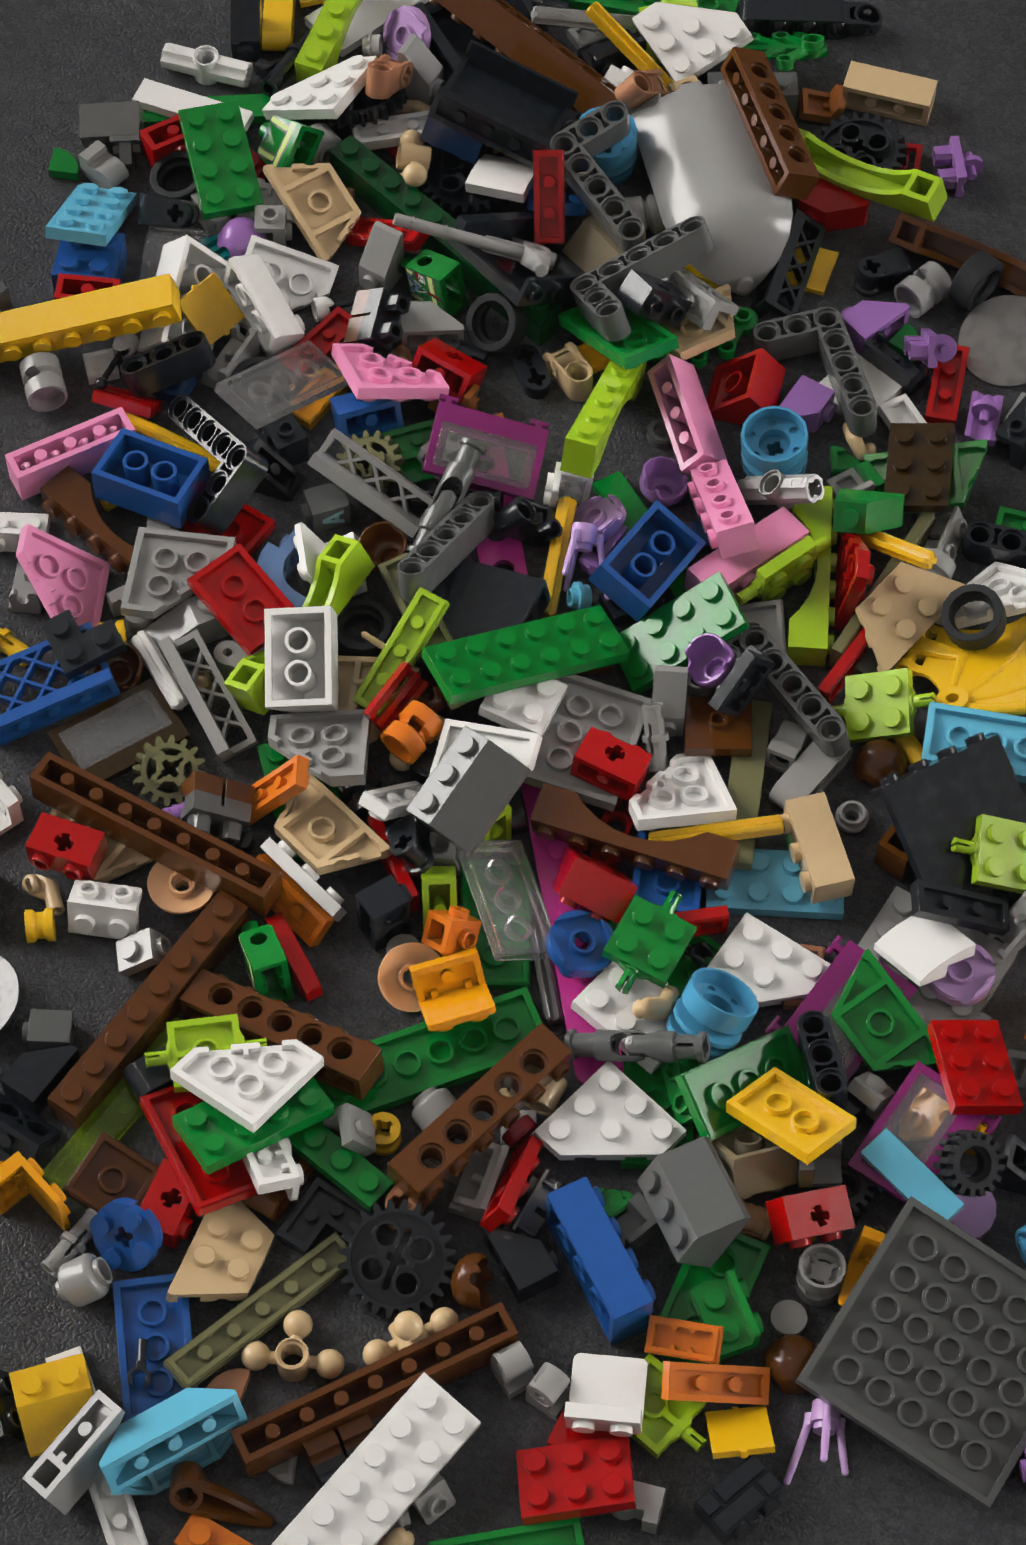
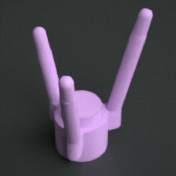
M574 522L572 524L571 540L562 570V575L565 576L564 592H567V589L570 588L578 552H592L593 547L596 546L599 565L606 559L604 551L605 535L598 533V525L586 522ZM604 594L605 599L610 600V598Z
M819 1398L813 1400L811 1412L804 1413L803 1427L783 1480L785 1485L791 1483L811 1428H813L815 1434L821 1436V1462L827 1461L830 1436L835 1435L836 1432L841 1473L843 1476L849 1474L844 1432L846 1419L841 1417L840 1412Z

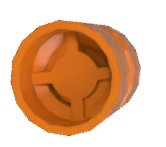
M412 700L398 715L399 721L394 720L380 735L381 741L388 751L407 764H413L426 750L425 744H431L442 732L444 726L433 710L417 700Z

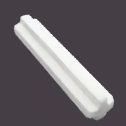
M143 630L138 631L132 637V644L140 652L144 664L171 709L183 710L189 701L151 635Z

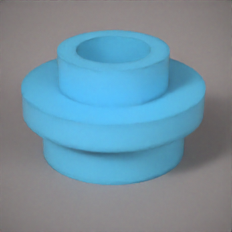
M574 581L571 588L567 589L566 603L569 608H572V611L591 607L592 591L588 584Z

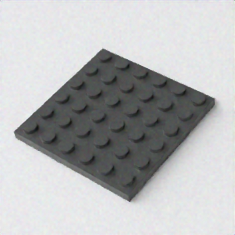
M911 1196L906 1201L795 1383L987 1510L993 1504L1026 1447V1271Z

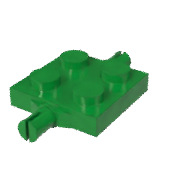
M670 891L662 906L654 905L635 894L602 952L603 957L617 963L624 971L620 980L615 985L619 992L624 986L622 993L628 994L636 978L648 980L664 989L697 930L696 926L679 918L674 913L683 899L680 893L674 899L676 891Z

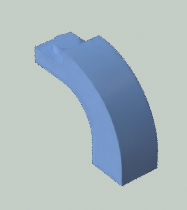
M294 529L291 534H286L282 538L279 547L267 542L260 553L257 564L294 607H302L306 597L292 589L286 582L290 572L300 562L298 551L293 542V537L296 536Z

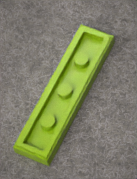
M419 587L352 699L355 704L366 709L402 662L409 663L413 668L423 651V647L426 646L449 608L450 604L448 601ZM407 676L404 677V679L397 686L394 692H397L399 690V688L406 680ZM387 701L384 703V705H383V706L380 708V710L377 712V714H376L377 716L382 712V710H383V709L385 708V706L388 704Z

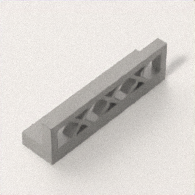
M685 268L661 279L672 283L693 302L685 317L702 329L710 331L720 311L736 316L740 308Z
M336 428L332 429L321 448L313 453L307 463L411 538L418 534V524L421 518H418L409 511L407 499L418 497L426 502L429 506L425 512L434 504L431 495ZM335 439L346 446L347 459L337 460L327 453ZM353 452L358 454L359 457H354ZM366 460L372 464L374 477L363 479L356 471L355 462ZM349 463L350 469L346 467L344 464ZM379 470L386 475L380 476ZM393 479L399 485L400 496L389 497L383 493L381 480ZM375 481L376 487L370 484L369 482ZM405 488L412 494H406ZM402 500V505H400L396 501Z
M196 629L174 642L170 636L158 641V645L222 762L258 744L236 700L224 685L225 680L199 631ZM196 641L200 648L197 661L184 660L179 649ZM204 657L209 666L202 664ZM187 666L194 668L192 674H191V672L189 671V669H188ZM200 670L214 674L215 679L211 690L197 686L196 681ZM219 685L224 694L217 692ZM202 694L209 696L207 702L205 701ZM215 697L229 702L230 707L226 718L212 714L211 708ZM234 713L239 722L232 720ZM217 722L224 724L222 731ZM230 725L242 728L248 738L231 748L226 740Z

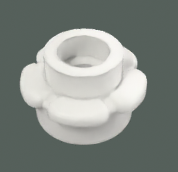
M370 32L368 37L363 38L362 51L364 56H377L379 58L383 54L381 34Z

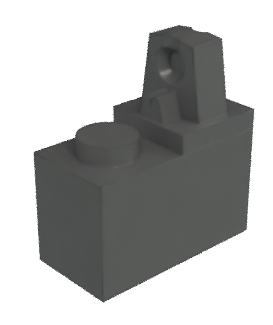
M124 101L79 104L80 140L84 148H88L95 141L99 140L106 145V148H113L114 155H120V160L128 171H135V154H141L142 152L139 130L144 129V111L140 102Z

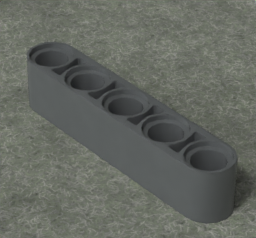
M476 491L467 495L398 563L399 596L402 599L412 601L419 587L432 592L495 528L493 521L495 514L494 497L492 494Z

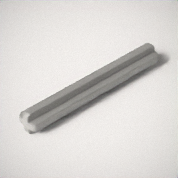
M534 6L530 14L534 24L600 30L586 16L585 10ZM609 13L625 30L629 28L632 33L637 32V28L631 19L635 15Z

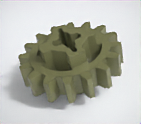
M367 430L363 431V438L359 439L355 434L352 435L354 442L402 476L404 475L402 469L398 467L405 464L402 455H399L402 450L398 444H394V440L390 435L383 438L379 430H376L373 437H371ZM376 447L384 449L388 454H385L383 451L377 452ZM347 450L344 454H336V458L338 460L347 459ZM353 452L354 457H359L358 454ZM366 460L355 462L356 471L363 479L374 477L372 464ZM345 463L344 465L350 469L349 463ZM379 470L380 476L386 475ZM393 479L381 480L383 493L388 495L387 486H398L397 482ZM375 481L369 482L370 484L376 487Z
M170 735L167 743H164L160 736L156 737L154 747L146 742L143 746L146 754L137 752L135 760L141 765H133L131 771L139 775V777L134 779L133 785L143 786L139 796L143 798L149 794L152 797L150 804L155 805L158 800L163 801V808L168 807L170 802L175 804L183 802L182 798H185V796H181L182 782L187 779L183 775L186 766L189 765L191 774L195 770L206 773L205 771L198 770L205 762L204 758L195 759L194 756L198 748L193 747L190 750L185 748L187 745V739L185 738L180 744L175 743L174 735ZM164 752H174L178 755H166ZM148 762L151 763L150 766L154 769V775L149 780L146 772ZM178 765L174 776L169 774L160 779L164 768L166 770L174 769ZM171 789L174 793H165L159 790Z

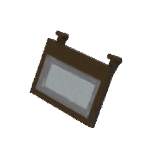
M152 678L47 732L48 738L62 759L107 782L132 770L133 765H141L135 760L137 752L146 754L143 749L146 742L154 747L155 739L158 736L161 737L164 743L168 742L170 735H174L175 743L180 744L184 738L187 741L191 739L189 732L174 710L171 709Z

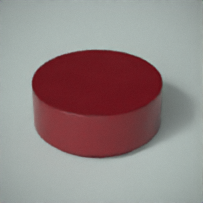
M528 1114L524 1115L507 1129L501 1139L510 1148H516L535 1131L537 1124Z

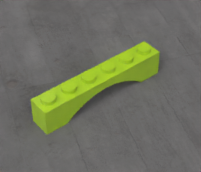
M363 0L325 1L294 61L297 83L337 65L349 26Z
M799 128L820 178L857 196L934 223L948 198L941 177L918 169L892 170L864 163L834 149L809 131Z
M609 361L565 437L560 471L589 479L592 478L600 464L608 438L621 409L628 400L635 401L643 386L647 361L641 363L636 368L626 370L613 361Z
M823 486L825 492L822 500H817L814 504H795L792 507L791 514L810 531L809 536L814 541L825 535L830 540L831 545H836L837 532L833 531L832 526L835 500L833 499V486ZM831 547L817 555V558L814 560V585L810 595L801 608L789 618L786 639L787 655L796 665L825 667L827 654H830L831 647L834 645V635L828 634L829 626L834 627L835 607H829V599H835L836 580L830 579V572L836 571L837 553H831Z
M337 534L333 536L317 558L312 583L302 607L331 606L339 616L375 567L360 541ZM265 649L254 655L243 657L224 682V685L241 708L261 715H265L269 710L265 708Z

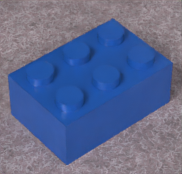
M121 428L91 472L95 498L179 529L182 528L188 519L187 513L191 503L210 478L208 458L125 428Z
M656 500L588 580L638 622L706 542Z

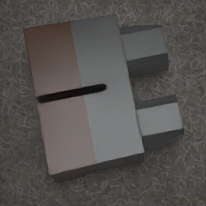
M195 770L182 782L181 796H185V804L180 819L210 834V828L218 830V839L234 847L240 840L242 829L250 823L255 786L226 779L223 782L224 778Z

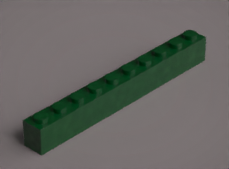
M352 135L329 150L330 164L345 187L354 188L355 195L384 219L393 220L395 213L436 224L447 225L451 228L454 227L456 220L416 187L409 186L398 172ZM430 235L420 248L421 250L429 249L460 262L465 286L478 297L486 293L503 294L447 242V239L442 240L440 237ZM558 303L524 306L528 317L525 335L539 347L562 330L558 319V314L562 313V306ZM495 304L492 306L496 312L509 321L507 311L502 305Z

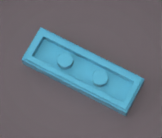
M887 1128L861 1151L860 1156L906 1201L912 1196L949 1221L965 1207V1204Z

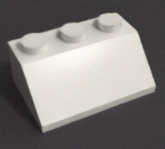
M259 254L233 256L228 260L224 283L245 315L249 326L258 330L259 343L268 358H274L290 350L304 337L305 325L298 314L294 315L291 311L289 297L283 288L279 289L273 280L275 278L273 269L268 262H263Z
M331 606L264 609L265 708L293 713L339 711L338 615Z

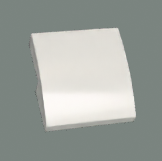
M484 154L477 161L465 182L466 192L524 203L529 190H534L533 168L515 159Z
M914 916L896 925L874 944V950L919 987L946 977L948 965L974 956L976 944L951 924Z

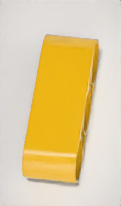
M264 0L262 51L285 52L286 48L293 43L296 0Z

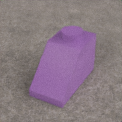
M862 300L855 306H850L843 310L841 316L855 351L862 356L864 342L869 338L876 342L879 331L886 335V341L893 337L906 322L908 323L911 307L907 303Z
M802 375L780 404V407H786L798 413L806 422L808 433L816 432L823 422L828 423L835 413L836 405L833 404L835 391Z

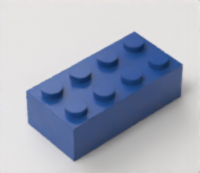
M583 1177L547 1194L546 1224L610 1345L613 1346L648 1329L649 1316L654 1313L653 1300L656 1299V1295L649 1280L645 1279L642 1281L637 1271L639 1264L633 1250L630 1247L625 1249L620 1240L622 1232L618 1222L613 1216L608 1218L603 1208L606 1204L600 1189L597 1186L592 1187L587 1177Z

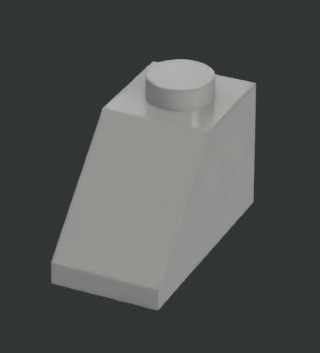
M412 33L398 51V61H410L413 63L414 68L411 82L405 88L408 99L419 100L430 106L439 87H444L446 84L443 80V66L419 36Z
M376 221L373 225L358 265L359 285L363 286L366 290L384 287L390 292L403 275L399 272V265L404 259L402 232L379 221Z
M432 301L410 302L408 313L401 315L403 329L402 345L408 348L409 351H417L418 346L433 338H437L449 346L452 340L459 341V339H462L464 341V325Z
M655 665L652 702L663 703L665 732H668L669 737L683 736L688 667Z

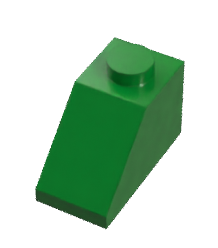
M841 488L834 500L833 531L869 534L902 527L905 494Z

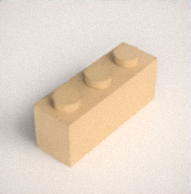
M851 61L843 84V97L846 98L845 108L869 112L874 115L880 114L883 117L927 126L935 100L938 80Z
M825 792L785 800L784 811L781 814L784 823L783 834H788L790 837V856L794 864H799L801 870L799 880L802 891L809 893L812 904L851 896L855 877Z

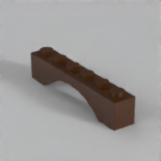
M905 212L899 213L888 241L959 269L972 255L979 251H986L1002 262L1005 267L1003 277L998 286L1018 296L1026 297V261L935 222L933 223Z
M68 465L40 488L43 509L50 517L60 519L72 535H79L83 538L95 554L99 555L101 553L107 558L115 571L118 573L124 572L128 576L134 546L115 535L104 523L94 504L91 483Z
M543 783L530 818L532 831L544 840L554 841L556 838L566 841L574 849L581 851L592 849L600 852L607 859L619 861L620 858L628 860L642 870L651 871L654 868L666 872V875L672 879L684 881L687 878L699 882L701 887L712 891H717L718 889L728 890L740 856L739 841L709 832L673 841H651L632 837L613 829L599 820L584 805L576 792Z

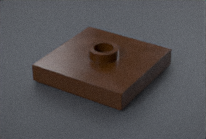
M686 697L685 756L752 757V699L740 716L736 718L718 712L708 703L712 697Z
M102 1131L62 1191L66 1196L86 1209L91 1208L97 1213L102 1207L117 1198H132L138 1201L135 1205L140 1206L159 1167Z

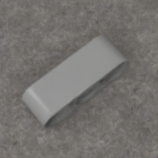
M831 734L827 738L831 739L835 738L836 736ZM813 741L776 782L768 799L784 810L785 800L823 792L848 763L852 756L853 748L849 747L848 751L842 756L829 757Z

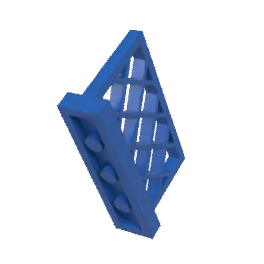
M90 621L78 626L81 633L93 628ZM48 640L0 660V693L6 681L19 684L13 698L0 694V702L9 704L6 712L0 714V746L121 694L107 661L100 664L102 667L101 671L90 676L80 674L70 679L67 686L55 689L51 686L57 675H66L58 660H56L54 665L41 661L44 654L52 650ZM20 663L30 665L23 678L11 675L14 666ZM37 667L50 671L44 685L31 681ZM27 687L40 691L35 700L28 703L20 701Z

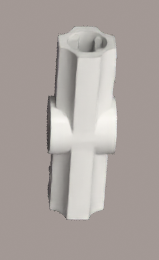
M166 43L160 60L161 68L193 75L196 81L202 85L222 82L247 88L253 71L252 63L219 55L218 50L209 45L193 49L173 43Z

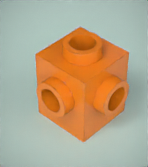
M451 905L449 910H429L421 943L438 951L442 956L476 947L482 921L470 916V911L460 906Z

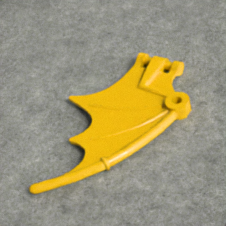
M1026 615L1007 624L1003 635L996 643L986 649L976 651L960 648L951 641L944 627L932 624L903 655V658L898 660L894 670L909 668L912 670V676H922L929 679L939 690L936 696V703L1009 715H1026ZM959 629L961 632L967 634H973L982 631Z

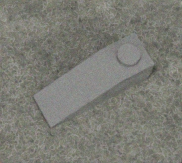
M197 596L184 600L143 629L144 632H148L165 660L166 658L157 642L167 636H170L174 642L197 629L205 644L230 635ZM132 638L129 639V640H128V643H130L132 646H134V645L132 644V641H131ZM194 641L179 649V652L181 654L199 646Z
M98 1389L22 1479L66 1515L91 1486L100 1467L99 1462L117 1431L125 1411Z

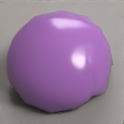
M240 216L229 220L217 234V244L219 248L226 247L229 250L230 257L245 255L251 235L266 240L267 238L265 233H256L254 231V220Z
M663 456L650 458L643 465L639 481L640 490L644 497L652 504L658 500L665 507L675 505L686 496L687 474L682 475L680 473L678 462L672 458Z
M704 633L697 636L685 649V655L688 658V675L697 685L704 688H714L722 683L733 669L734 662L736 661L732 648L717 634Z

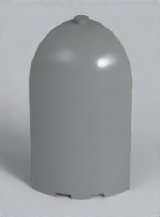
M700 80L678 85L679 90L663 97L660 94L654 96L630 115L638 129L637 142L659 212L666 229L689 217H704L714 249L706 256L691 263V265L704 277L717 285L723 286L728 283L731 292L746 296L766 278L782 255L790 236L793 218L791 198L775 196L726 81L719 80L718 84H702Z

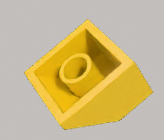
M83 1353L9 1373L16 1408L30 1458L42 1455L94 1395Z

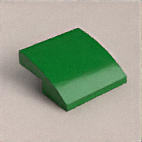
M434 419L382 432L383 438L390 435L394 440V444H398L402 452L399 455H402L405 464L398 467L404 472L403 476L414 484L436 479L433 475L422 472L423 464L417 459L421 447L430 440Z

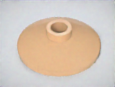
M158 862L152 867L148 875L147 888L150 898L160 909L172 914L195 912L204 907L214 895V891ZM180 886L188 887L185 891H177Z
M417 942L403 943L391 949L383 958L378 970V986L384 999L401 1011H421L413 982H405L404 973L409 970L408 966L439 958V954L427 945Z

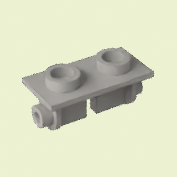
M955 506L952 513L943 512L937 516L930 533L931 539H927L924 548H933L944 552L953 561L956 559L957 549L968 527L959 506Z

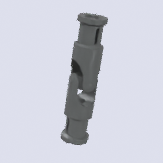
M462 437L460 439V449L454 461L448 463L433 495L434 504L423 514L418 524L419 532L413 544L409 545L406 549L408 553L464 499L476 475L474 469L477 462L487 452V449L481 443L471 438ZM448 483L455 484L461 491L459 499L453 491L441 490V488Z
M568 1029L564 1044L572 1051L570 1061H575L577 1057H594L596 1061L639 1062L645 1060V1057H651L653 1060L665 1063H677L679 1059L698 1060L699 1063H707L710 1056V1040L707 1031H699L698 1035L679 1034L678 1031L663 1030L645 1033L640 1030L597 1029L595 1033H578L576 1029ZM624 1038H626L624 1044L629 1056L619 1055L618 1047Z

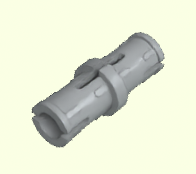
M646 703L641 705L645 734H642V742L646 743L647 752L653 755L648 772L654 773L659 770L664 772L669 767L666 748L669 734L665 732L663 703Z
M87 1209L69 1232L64 1231L60 1236L61 1241L41 1261L40 1265L51 1276L58 1278L57 1274L60 1266L74 1259L77 1254L82 1255L85 1252V1245L93 1237L90 1221L97 1214L93 1209Z

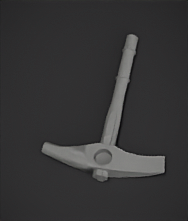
M395 213L393 225L409 229V231L414 230L440 237L442 240L447 239L480 248L487 253L517 260L521 265L535 272L538 277L547 275L549 269L553 270L557 257L556 253H552L545 246L514 237L512 241L489 235L482 236Z

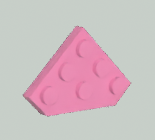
M333 343L331 355L357 399L366 402H373L376 399H391L397 402H402L406 399H421L431 402L439 399L440 394H449L450 387L440 372L432 369L426 370V373L412 367L411 361L392 354L384 358L379 354L373 353L374 347L363 343Z
M30 524L21 528L16 557L49 617L52 618L69 609L78 626L89 621L93 628L98 626V622L101 620L110 563Z

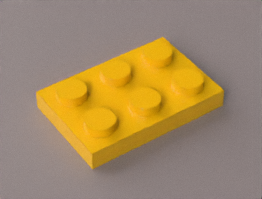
M773 1067L726 1101V1113L807 1165L856 1129V1117L776 1067Z

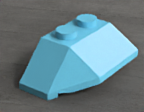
M186 1388L120 1424L102 1456L99 1466L113 1495H122L123 1493L130 1495H155L170 1487L171 1470L179 1462L193 1461L204 1468L222 1458L232 1444L230 1431L246 1424L249 1420L234 1389Z

